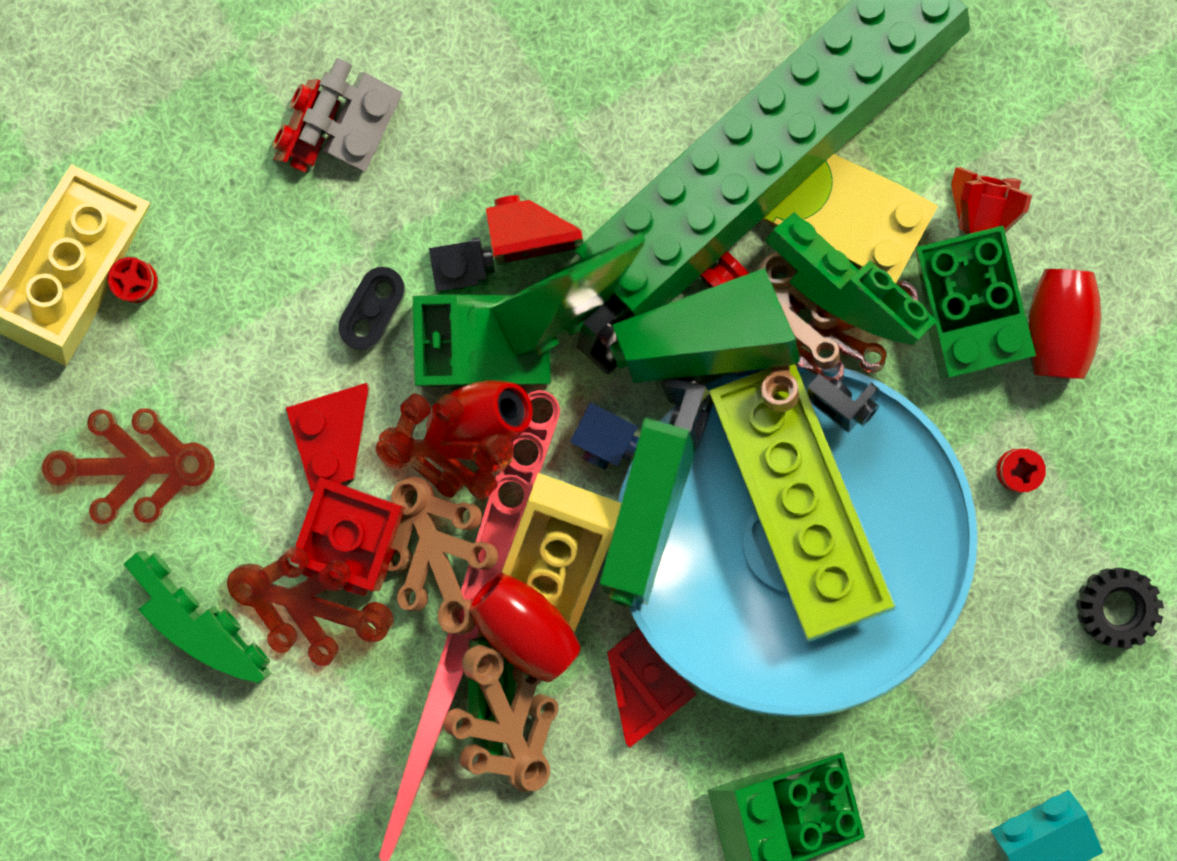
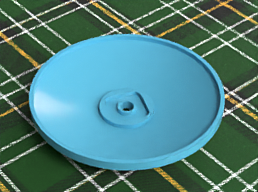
M799 362L795 364L806 392L807 387L818 374L829 382L831 379H836L844 384L852 393L851 399L853 401L860 396L871 382L879 388L876 401L879 404L877 412L865 426L862 427L857 423L850 433L846 432L815 406H813V409L894 602L895 610L816 640L807 641L714 405L698 452L695 451L648 605L636 602L634 608H629L637 626L650 646L680 677L703 693L723 703L769 716L796 718L843 712L867 704L906 682L932 658L954 628L966 602L977 558L978 534L971 490L958 458L937 426L917 406L884 383L862 373L839 366L831 369H822L814 362ZM767 368L730 373L705 384L709 392L712 389ZM673 407L659 422L670 424L672 412L675 407ZM632 462L621 487L618 499L620 503H622Z

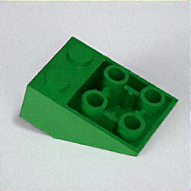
M1003 226L915 248L924 307L937 320L928 330L940 379L1036 356Z
M454 294L413 296L415 386L456 387L489 380L505 381L517 385L551 384L550 349L537 356L533 350L516 355L491 310L492 307L513 295Z
M843 752L739 778L707 790L725 861H806L865 838Z

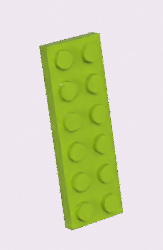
M794 364L790 365V375L797 381L799 400L788 411L776 412L769 409L764 403L761 388L764 379L771 374V368L712 389L709 393L807 641L810 642L895 610V605ZM781 391L776 393L773 398L775 400H784L789 397V394Z

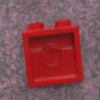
M319 477L290 562L303 566L301 574L324 582H326L328 576L343 581L342 589L361 596H367L369 590L380 591L395 550L391 547L405 506Z

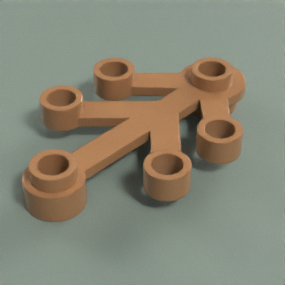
M779 253L770 254L764 259L758 270L765 268L796 340L812 352L813 361L819 368L831 369L835 367L840 360L838 344L830 338L821 336L789 309V294L811 310L814 324L821 329L834 327L838 323L839 318L834 315L827 318L818 316V313L824 309L789 283L797 273V270ZM777 273H786L788 275L783 279H773ZM824 349H830L834 352L829 358H822L818 354ZM790 366L772 367L771 374L762 383L763 400L769 409L776 412H785L792 409L799 400L798 384L796 379L790 375ZM781 391L789 394V397L784 400H775L773 398L776 393Z
M414 476L408 477L397 483L391 494V502L405 506V510L391 547L395 550L388 570L402 573L409 569L405 585L398 591L397 602L402 609L414 612L421 611L426 606L428 594L423 586L431 566L444 599L438 610V622L441 628L448 633L467 634L476 626L469 612L471 601L464 599L446 553L467 560L473 568L489 570L497 562V549L489 543H471L437 531L430 514L451 519L452 524L458 529L472 531L481 523V511L473 504L465 502L455 504L435 497L433 488L427 480ZM417 493V501L415 505H413L412 499L413 496ZM466 510H469L470 518L464 524L463 514ZM415 526L419 540L412 557V553L407 548ZM482 549H485L486 558L480 563L479 553ZM399 552L400 562L395 565L394 556ZM412 591H415L416 599L411 605L409 596ZM464 610L465 618L461 624L459 616L461 611Z
M485 645L475 646L464 654L462 660L463 669L468 678L479 683L496 722L477 719L461 709H453L444 719V729L448 734L458 739H465L470 736L506 743L511 757L490 755L488 750L477 744L468 745L460 756V763L464 769L476 775L484 772L507 775L510 784L522 792L539 790L546 784L550 776V765L542 751L551 721L558 714V703L555 699L545 694L534 696L536 686L539 685L541 680L530 675L525 679V673L514 666L513 679L518 683L512 706L510 707L498 680L504 667L501 654ZM546 703L545 711L540 714L542 706ZM529 713L535 720L526 743L522 732ZM463 718L461 727L456 730L457 722ZM479 754L478 761L472 765L473 758Z

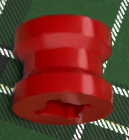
M726 251L719 258V264L713 269L705 270L700 277L708 288H712L749 273L734 256Z
M135 257L119 259L112 265L108 273L110 290L118 298L130 303L148 301L158 289L159 279L156 270L147 262Z
M1011 449L998 459L996 476L999 483L1005 489L1013 492H1030L1037 489L1043 483L1046 476V465L1043 458L1036 451L1030 449Z

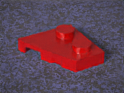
M639 627L607 651L625 743L629 748L696 696L695 691L687 681L670 668L650 646Z

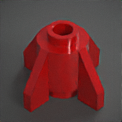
M955 167L951 182L959 221L958 228L964 231L965 235L1003 226L1006 233L1028 212L1032 195L1019 190L1021 180L1006 178L1001 180L990 176H978L977 173L962 167Z

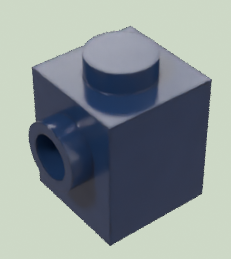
M589 403L570 443L586 450L582 459L606 470L609 462L616 466L619 465L621 459L630 462L639 437L634 435L638 426Z

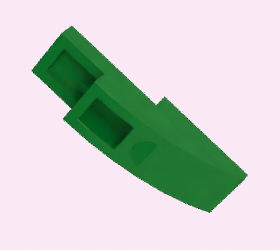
M795 212L773 229L765 240L766 243L797 270V273L789 281L790 284L824 310L852 326L894 342L914 346L937 321L919 301L910 297L900 288L887 272L879 269L870 260L858 270L844 253L836 250L816 232L809 222L803 220Z
M146 551L136 552L123 563L151 597L138 610L173 644L204 664L236 678L260 683L271 674L266 667L270 660L264 651L254 642L248 646L237 633L242 629L237 619L227 609H223L220 612L216 606L207 609L203 614L199 615L196 609L200 605L196 598L184 586L177 589L167 577L171 573L169 566L158 554L154 552L149 555Z

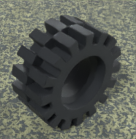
M1118 567L1114 569L1106 568L1100 570L1101 573L1098 575H1091L1087 579L1089 583L1086 586L1082 585L1079 591L1082 593L1081 599L1076 602V607L1080 608V614L1077 615L1080 623H1083L1085 627L1083 630L1089 636H1092L1095 641L1113 648L1130 649L1132 645L1141 646L1146 643L1144 638L1147 636L1153 637L1157 630L1154 629L1156 623L1161 624L1163 616L1158 615L1159 609L1164 608L1162 600H1158L1157 594H1160L1157 586L1150 584L1151 579L1146 575L1139 574L1138 571ZM1115 591L1127 592L1135 603L1133 617L1121 625H1114L1109 622L1103 611L1106 598Z

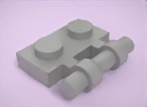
M336 58L330 72H325L319 83L322 86V90L313 109L308 108L302 121L306 124L299 139L315 146L321 132L329 135V139L323 149L324 153L360 171L366 172L403 92L365 72H359L354 85H350L346 82V78L352 65ZM338 96L346 99V102L335 122L329 118V115Z

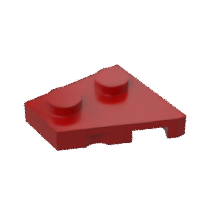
M368 383L285 407L311 492L315 491L319 477L337 483L355 479L367 399L370 392Z

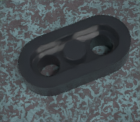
M376 267L368 271L363 277L339 321L340 337L348 346L356 350H369L375 347L383 338L406 294L404 280L395 270L388 267ZM382 282H388L392 287V292L387 298H380L376 294V287ZM360 320H366L370 324V332L363 337L357 336L354 330L356 323Z

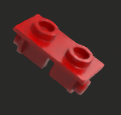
M319 79L307 80L306 85L300 84L290 103V108L294 109V113L288 126L283 124L279 128L272 146L277 150L273 160L287 163L290 157L292 161L289 166L303 173H306L308 166H314L325 138L319 136L316 145L312 146L299 139L306 124L302 121L308 108L313 109L321 92L319 91V83L321 81ZM338 98L329 115L331 120L334 119L341 104Z

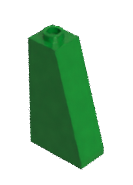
M765 268L612 325L618 342L610 344L619 370L628 367L633 383L790 366L800 362L796 338Z
M648 418L644 419L600 580L604 593L609 594L608 600L615 604L634 608L636 602L648 605L695 456L688 429Z

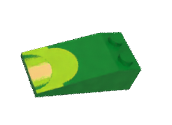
M642 232L560 268L492 307L491 310L516 355L529 350H533L536 356L558 345L559 342L556 336L565 330L568 331L569 335L581 331L583 322L610 299L643 247L646 239Z

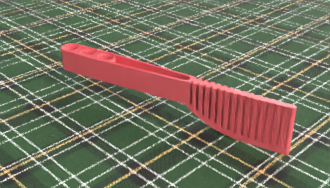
M534 391L529 393L528 396L531 402L539 398L550 401L553 406V415L550 420L542 424L531 420L525 431L505 448L476 542L492 544L497 549L498 559L495 566L489 570L477 569L470 566V564L468 565L461 589L464 599L472 601L489 580L502 573L537 474L541 473L560 418L559 402L547 391ZM522 440L533 441L539 450L537 460L528 466L518 463L513 454L516 444ZM506 482H516L523 488L524 499L520 505L508 507L500 500V489ZM482 549L479 553L480 563L486 558L485 549ZM464 610L461 611L459 616L461 624L465 618ZM477 625L467 634L448 633L381 847L379 854L381 861L390 860L399 842L398 840L441 734L444 719L449 713L456 695L455 693L463 677L462 660L464 654L469 650V639L478 638L480 631Z

